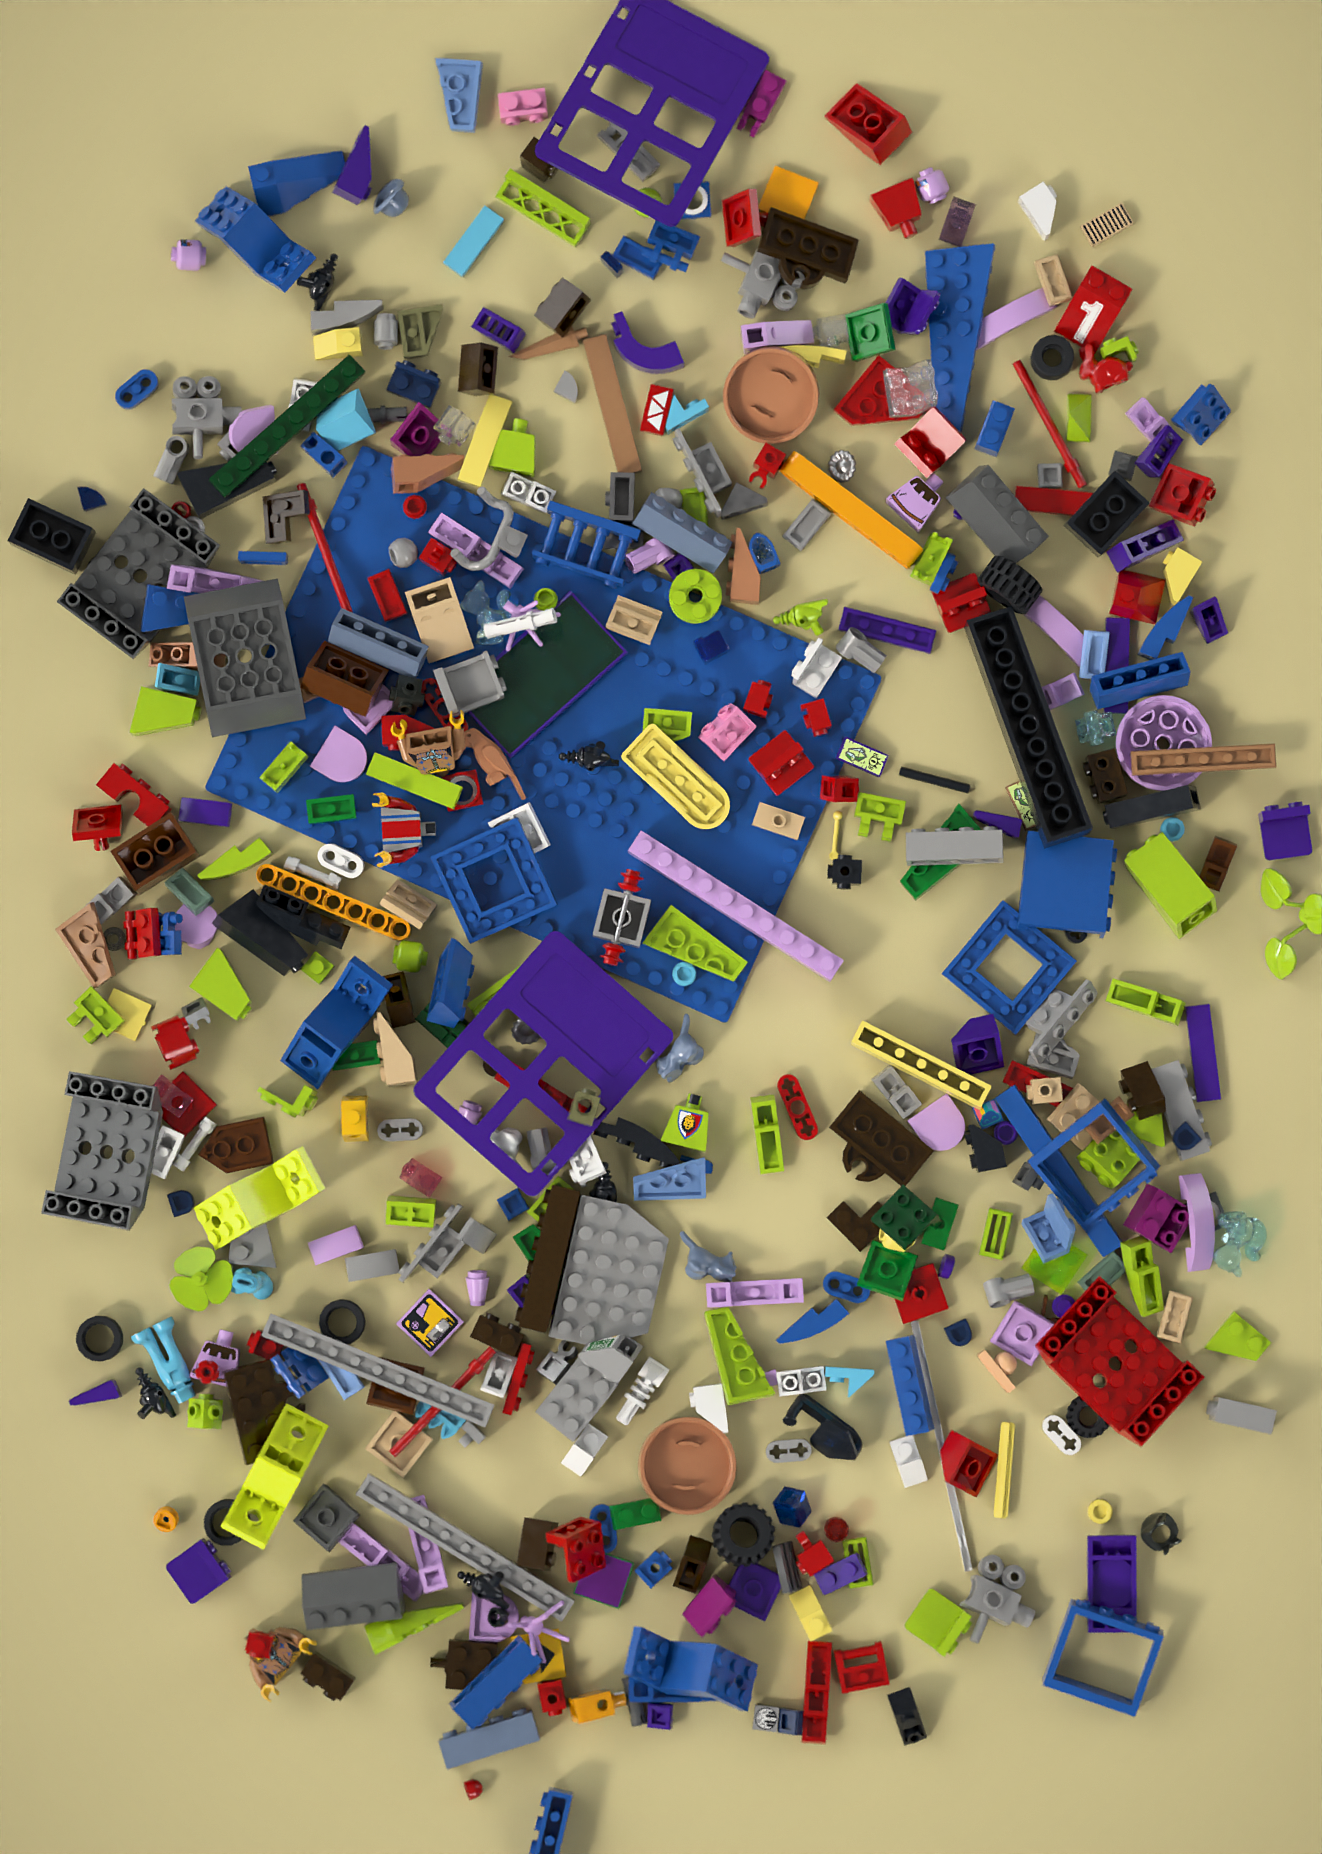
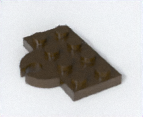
M771 207L767 214L757 252L779 259L778 268L780 274L790 286L795 280L794 272L799 271L803 273L805 279L801 282L800 289H809L820 283L823 276L846 284L859 239Z
M860 1090L829 1127L847 1142L842 1156L846 1172L849 1173L852 1170V1164L856 1160H861L865 1163V1171L855 1178L858 1181L870 1182L886 1174L900 1186H906L934 1152V1150Z
M270 1359L223 1371L245 1465L255 1463L285 1407L287 1399L291 1396H296L293 1391L290 1393L286 1381H276ZM299 1403L295 1408L305 1412L306 1404Z

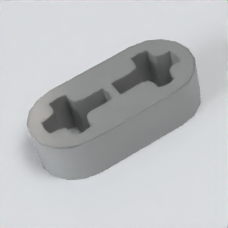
M412 1118L384 1120L378 1125L377 1133L384 1141H412L421 1137L423 1125L420 1121ZM413 1122L415 1127H419V1131L415 1132V1136H410L409 1132H402V1128L410 1127V1123ZM386 1124H390L391 1128H399V1132L391 1133V1137L387 1138L386 1134L382 1133V1129L386 1128Z
M804 1439L776 1440L767 1445L766 1456L774 1463L803 1461L809 1458L812 1449L808 1441ZM798 1443H802L803 1447H807L808 1450L803 1453L802 1457H799L796 1452L790 1453V1448H797ZM774 1445H778L779 1449H787V1453H781L778 1459H775L774 1455L769 1452L774 1449Z

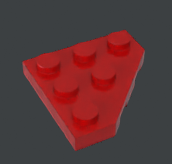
M878 355L833 411L851 426L917 420L932 404L934 399Z

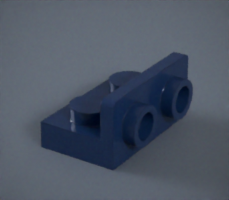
M403 360L402 363L396 361L395 370L386 390L414 403L419 402L424 407L431 409L441 386V379L438 378L437 373L425 369L423 372L416 369V365L409 361Z

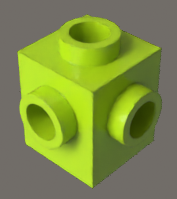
M199 1394V1398H189L187 1427L221 1429L223 1400L213 1399L214 1394Z

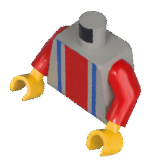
M385 793L373 794L380 798V802L372 803V806L383 807L381 808L383 851L375 854V857H382L383 863L377 864V867L406 862L418 853L419 848L423 847L422 836H436L435 821L421 822V813L417 811L414 805L401 798L387 796Z

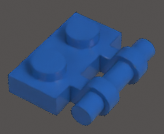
M655 220L647 243L655 246L654 250L644 247L642 256L650 258L651 262L657 263L658 261L668 265L671 270L676 271L678 269L686 273L689 264L681 261V258L684 257L691 260L700 236L675 226H666ZM664 249L674 253V258L661 253V250Z
M159 912L161 955H182L181 931L175 930V925L183 921L181 914L175 912L162 914Z
M290 1347L281 1352L286 1361L283 1362L278 1354L270 1359L276 1367L274 1368L278 1375L281 1374L288 1384L287 1388L290 1393L293 1391L298 1399L306 1394L301 1385L309 1392L329 1378L316 1358ZM289 1367H291V1369L294 1371L298 1379H295L293 1374L288 1369Z

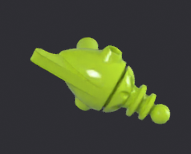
M823 599L798 604L792 607L790 613L785 611V615L781 613L780 617L775 616L773 622L774 624L781 622L782 625H785V623L790 625L792 623L794 626L802 627L804 630H808L811 627L814 634L818 636L824 632L818 619L823 613L821 608L828 604V600Z

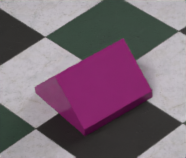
M418 402L392 436L390 442L403 455L421 456L432 454L450 429Z

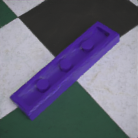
M848 607L843 609L838 631L846 633L850 627L861 631L866 638L931 654L937 631Z
M1105 618V631L1110 632L1105 672L1129 666L1130 619ZM1128 702L1103 708V713L1126 714L1128 712Z
M1210 1004L1185 1007L1196 1102L1221 1100Z

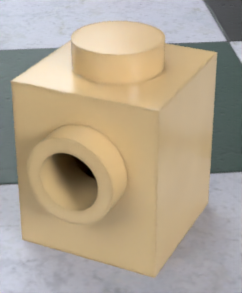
M1061 1077L1030 1080V1085H1026L1027 1099L1032 1100V1105L1063 1101Z

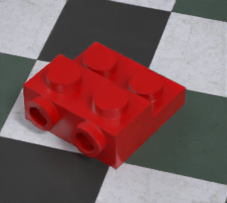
M1168 463L1149 503V507L1170 515L1177 521L1195 527L1197 522L1201 523L1205 518L1206 509L1204 507L1207 501H1212L1216 494L1215 484L1211 478Z

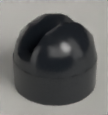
M501 1607L492 1608L488 1614V1621L492 1627L505 1626L509 1621V1613Z

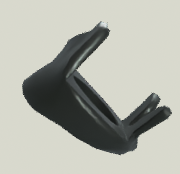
M1168 1513L1152 1514L1142 1523L1141 1538L1148 1547L1155 1551L1163 1550V1554L1167 1555L1169 1548L1182 1541L1177 1538L1179 1531L1177 1524ZM1159 1525H1166L1170 1530L1168 1540L1163 1543H1157L1152 1539V1533Z

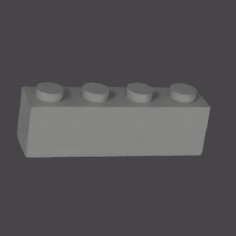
M987 826L983 830L962 827L959 828V831H950L949 828H937L935 832H925V829H912L911 832L906 833L907 866L1004 863L1003 832L995 826Z
M1179 1060L1153 1068V1074L1165 1097L1166 1112L1163 1113L1171 1136L1186 1121L1202 1138L1190 1150L1183 1151L1176 1148L1180 1161L1209 1152V1146L1212 1145L1208 1132H1203L1201 1123H1204V1119L1200 1109H1195L1193 1101L1196 1100V1096L1192 1086H1187L1185 1078L1188 1077V1073L1184 1063L1180 1064Z

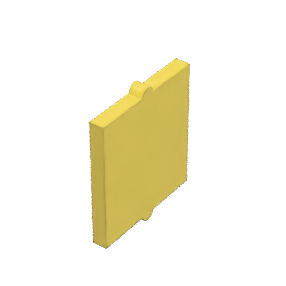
M113 988L107 1002L125 1020L114 1032L136 1041L142 1026L146 1025L145 1020L152 1005Z

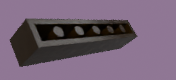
M552 1185L551 1190L546 1189L543 1203L547 1204L546 1212H540L537 1226L542 1227L540 1237L535 1236L532 1250L536 1251L534 1260L529 1259L526 1274H530L528 1284L523 1283L520 1297L525 1298L523 1308H517L515 1321L519 1322L518 1327L547 1333L580 1191Z

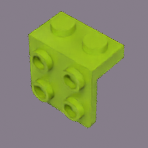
M304 1085L293 1105L264 1088L259 1087L257 1090L262 1093L260 1096L262 1100L274 1106L276 1103L281 1104V1110L296 1118L297 1114L304 1116L307 1109L312 1110L318 1100V1097L315 1096L317 1091Z
M1117 1130L1099 1144L1093 1139L1076 1157L1080 1161L1079 1163L1082 1168L1091 1171L1101 1185L1111 1190L1126 1177L1140 1160Z
M931 1588L927 1590L906 1621L905 1628L945 1657L947 1653L951 1655L959 1642L956 1639L960 1633L965 1634L972 1625L970 1621L972 1616Z

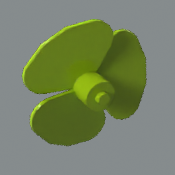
M194 1247L186 1250L174 1262L175 1271L184 1276L172 1278L169 1287L175 1299L185 1308L203 1311L208 1307L209 1301L213 1304H221L231 1292L233 1284L231 1264L226 1260H219L212 1266L216 1255L213 1249L209 1247Z

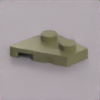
M442 304L397 311L404 359L428 356L443 312Z

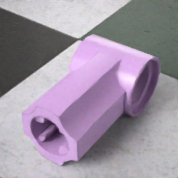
M652 538L644 546L626 554L625 561L629 571L635 574L654 564L659 565L674 557L675 553L666 544L656 538Z

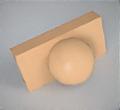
M984 1349L977 1354L979 1360L1005 1392L1010 1393L1016 1388L1007 1377L1017 1367V1360L1013 1354L1001 1352L997 1354L994 1360Z

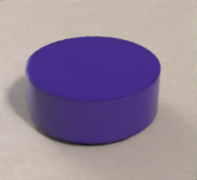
M949 1254L943 1256L938 1277L944 1279L950 1277L955 1264L954 1256Z

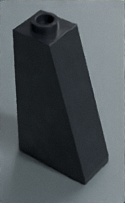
M272 461L265 462L226 498L209 482V478L226 463L181 471L177 475L198 517L202 519L277 482L274 477L277 471Z
M1185 785L1105 805L1106 811H1103V818L1105 824L1109 825L1110 829H1117L1199 811L1201 806L1196 787Z
M254 889L219 913L212 922L217 929L283 976L291 971L295 974L305 965L303 961L308 954L289 931L273 921L256 905L259 895Z

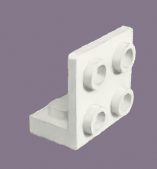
M820 637L816 642L813 640L810 642L805 650L804 656L806 658L804 662L799 660L791 675L794 677L792 684L816 699L842 659L841 656L823 646V639Z

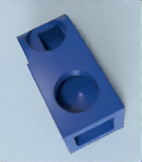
M314 432L300 445L332 478L347 464L344 456Z

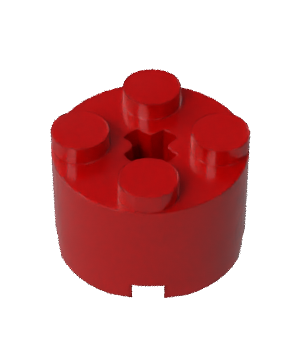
M175 1015L151 1026L152 1032L155 1030L158 1032L155 1040L165 1062L170 1060L172 1063L168 1066L170 1070L197 1059L196 1054L200 1051L195 1039L190 1040L186 1033L190 1028L184 1016L179 1018L178 1015Z

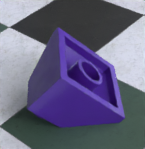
M993 1014L969 1019L951 1039L955 1067L972 1075L1004 1067L999 1030Z

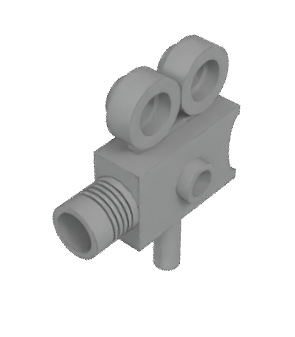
M756 249L751 263L748 264L724 253L721 262L746 273L738 291V294L743 296L737 310L738 313L753 319L757 314L760 304L766 306L770 298H772L774 306L781 311H788L794 307L798 299L795 290L800 289V284L805 279L803 273L795 271L794 273L798 275V279H795L790 286L780 274L778 268L779 259L757 252ZM780 279H781V280H782V283H783V286H780V287L777 289V286H778L779 281H780ZM782 294H788L790 299L785 300Z
M186 376L177 378L173 383V395L176 399H172V410L175 411L177 418L175 423L172 424V434L193 435V457L195 459L203 458V435L223 434V426L233 424L234 420L239 416L238 414L242 412L241 407H222V398H218L221 388L220 383L211 376L201 378L197 386L192 378ZM187 385L189 388L183 390L181 389V386ZM211 385L213 388L208 390L205 386Z
M996 1555L983 1557L978 1564V1571L981 1576H971L972 1586L966 1600L960 1603L961 1606L980 1614L970 1637V1641L979 1644L988 1619L1004 1626L1010 1625L1011 1621L1028 1628L1035 1615L1034 1609L1019 1603L1022 1595L1013 1592V1590L1022 1587L1025 1583L1026 1576L1024 1570L1017 1565H1010L1004 1568L1002 1560ZM990 1563L995 1564V1571L989 1569ZM1012 1573L1017 1575L1016 1582L1011 1579ZM1000 1577V1582H1001L1002 1585H1000V1584H998V1583H996V1582H994V1581H992V1580L997 1579V1578Z

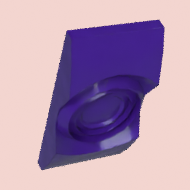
M1087 1535V1601L1091 1602V1605L1100 1608V1606H1105L1114 1610L1115 1614L1121 1616L1129 1614L1137 1618L1136 1535ZM1087 1618L1088 1633H1130Z

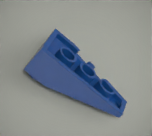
M335 151L248 166L258 207L268 217L287 212L294 205L305 201L312 194L336 182L345 165L343 151Z

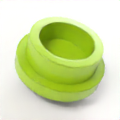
M542 588L534 595V601H538L536 608L541 611L555 608L557 605V595L549 588Z

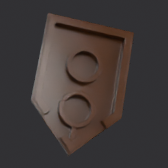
M259 1117L217 1126L198 1155L226 1174L274 1164L265 1118Z

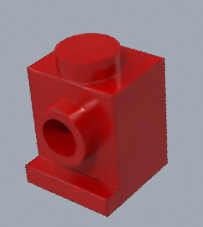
M758 680L757 683L752 681L743 711L766 719L767 711H764V707H770L773 695L769 694L772 684L763 680Z
M824 698L800 705L801 712L806 711L807 713L803 715L805 726L807 729L811 728L814 737L827 734V730L831 729L832 725Z
M822 775L820 799L830 802H857L859 778Z
M251 1629L245 1646L246 1654L259 1659H270L275 1634Z
M562 1678L538 1682L537 1687L542 1712H548V1716L563 1714L562 1709H566L567 1704ZM550 1694L556 1695L557 1701L555 1703L548 1701Z

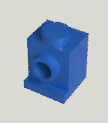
M655 1550L635 1569V1572L652 1589L672 1569L670 1565L672 1560L664 1551L658 1553ZM652 1564H658L660 1570L654 1573L650 1567Z

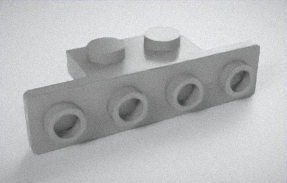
M678 428L675 430V438H673L674 445L678 452L682 450L686 457L683 459L684 464L689 472L693 471L696 477L694 483L698 491L704 492L707 498L704 502L710 513L714 512L718 518L721 516V508L714 494L732 486V482L712 443L709 442L691 451L682 432Z
M1086 979L1073 996L1054 988L1026 1022L1030 1030L1040 1034L1038 1039L1029 1048V1052L1036 1063L1041 1064L1050 1055L1058 1042L1064 1038L1067 1031L1080 1018V1015L1089 1004L1094 1001L1098 993L1091 981Z
M458 1203L456 1207L454 1205L449 1207L443 1215L447 1219L441 1226L438 1223L428 1234L431 1236V1239L426 1245L423 1242L413 1253L416 1255V1258L411 1264L408 1261L398 1272L401 1274L398 1280L404 1283L418 1264L438 1279L465 1244L456 1238L458 1233L449 1226L462 1210L463 1206Z

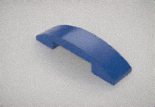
M631 1677L628 1678L629 1702L690 1703L718 1701L709 1697L665 1694Z

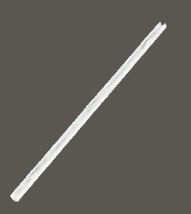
M915 1320L911 1322L913 1335H915L941 1460L940 1450L945 1441L919 1322ZM945 1482L965 1572L971 1571L972 1565L955 1487Z

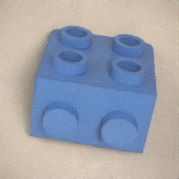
M1051 1193L1047 1196L1044 1211L1022 1219L1021 1223L1043 1263L1069 1253L1076 1231L1074 1222L1071 1218L1068 1219L1064 1213L1062 1201L1059 1198L1056 1199L1055 1195Z

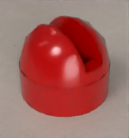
M178 501L171 507V509L185 519L189 518L191 514V507L187 502ZM179 506L187 512L186 515L178 508Z
M471 1779L463 1782L469 1801L481 1795L483 1786L479 1781Z

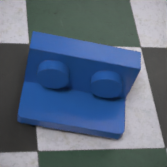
M1201 384L1171 421L1177 427L1191 434L1197 444L1202 445L1221 422L1226 419L1231 409L1214 385L1208 384L1206 387Z

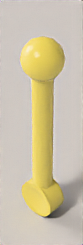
M840 811L833 813L835 824L832 852L829 854L831 860L838 859L839 855L837 853L839 822L842 818Z

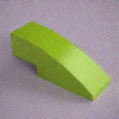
M259 837L242 852L234 845L197 876L202 881L234 876L259 865L272 856L273 853Z
M1114 978L1105 1000L1122 1008L1179 1026L1186 1005L1182 1000Z
M774 1094L750 1097L760 1174L784 1171Z
M1138 1236L1120 1242L1126 1275L1140 1315L1146 1317L1163 1311L1159 1266L1153 1263L1151 1241Z

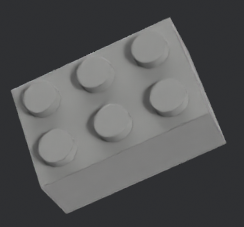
M578 1357L536 1410V1413L574 1442L619 1384L614 1381H608L602 1376L600 1371L586 1366L582 1359Z

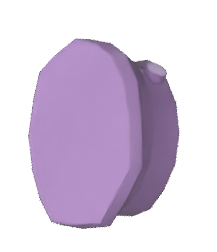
M183 904L176 912L183 916V921L175 925V930L181 931L182 942L196 949L208 946L217 931V928L212 924L218 915L211 906H208L195 916Z

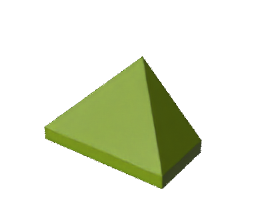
M1067 395L1066 442H1090L1092 395Z

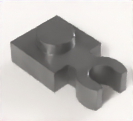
M566 1340L560 1342L556 1354L550 1351L536 1368L538 1373L555 1385L558 1384L571 1366L567 1361L575 1358L578 1354V1350L574 1346L570 1351L565 1352L569 1346Z

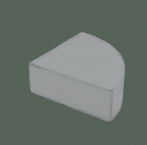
M564 371L554 389V393L575 403L578 395L577 384L572 375Z
M444 1318L429 1332L428 1336L432 1341H436L451 1324Z

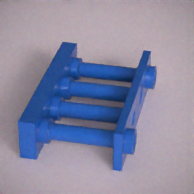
M549 501L547 513L551 514L550 518H552L541 552L535 550L532 552V558L536 559L535 563L546 567L552 564L604 581L603 585L609 588L617 589V586L623 588L624 579L618 578L628 546L632 544V541L638 543L641 530L554 501ZM566 519L572 521L575 527L563 560L550 554L560 524ZM588 526L596 529L597 536L587 566L584 567L573 563L583 530L587 529ZM612 534L619 537L620 543L610 573L606 574L595 569L606 537Z

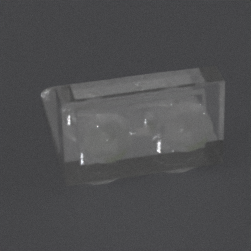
M930 359L923 360L908 368H891L883 371L890 418L916 416L937 406L938 392L934 382L935 371Z

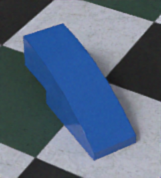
M1187 596L1163 615L1144 640L1137 655L1148 660L1157 659L1164 641L1171 644L1175 642L1193 600L1192 596Z
M837 1299L819 1314L813 1308H810L780 1335L776 1341L782 1344L809 1338L837 1324L849 1312Z

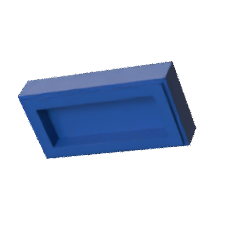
M623 235L612 258L654 280L663 263L658 261L654 263L650 261V258L642 256L644 246Z
M238 551V560L241 564L286 565L288 564V555L286 552Z

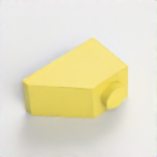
M359 327L335 329L313 336L316 361L345 358L349 354L352 357L363 356Z
M1178 547L1174 553L1169 551L1163 561L1166 565L1163 573L1170 601L1173 605L1178 603L1202 561Z
M810 1585L788 1595L810 1641L832 1631Z

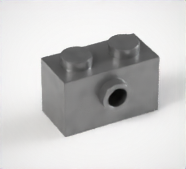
M611 472L610 491L605 493V506H610L609 520L621 524L633 523L635 473Z

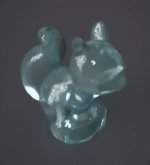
M483 581L477 582L475 588L465 594L460 606L467 613L477 615V624L481 628L477 632L476 643L493 645L503 642L504 635L487 639L484 632V624L511 618L512 614L503 609L507 601H510L517 607L518 605L508 599L511 596V592L502 590L496 597V604L499 610L490 608L489 596L485 592Z
M1231 1211L1222 1213L1217 1217L1218 1225L1226 1229V1234L1222 1236V1241L1226 1245L1218 1248L1213 1253V1260L1220 1269L1233 1272L1237 1277H1241L1240 1263L1242 1258L1240 1248L1245 1245L1246 1257L1251 1261H1258L1261 1258V1254L1258 1251L1266 1243L1267 1230L1263 1222L1254 1217H1247L1245 1212Z

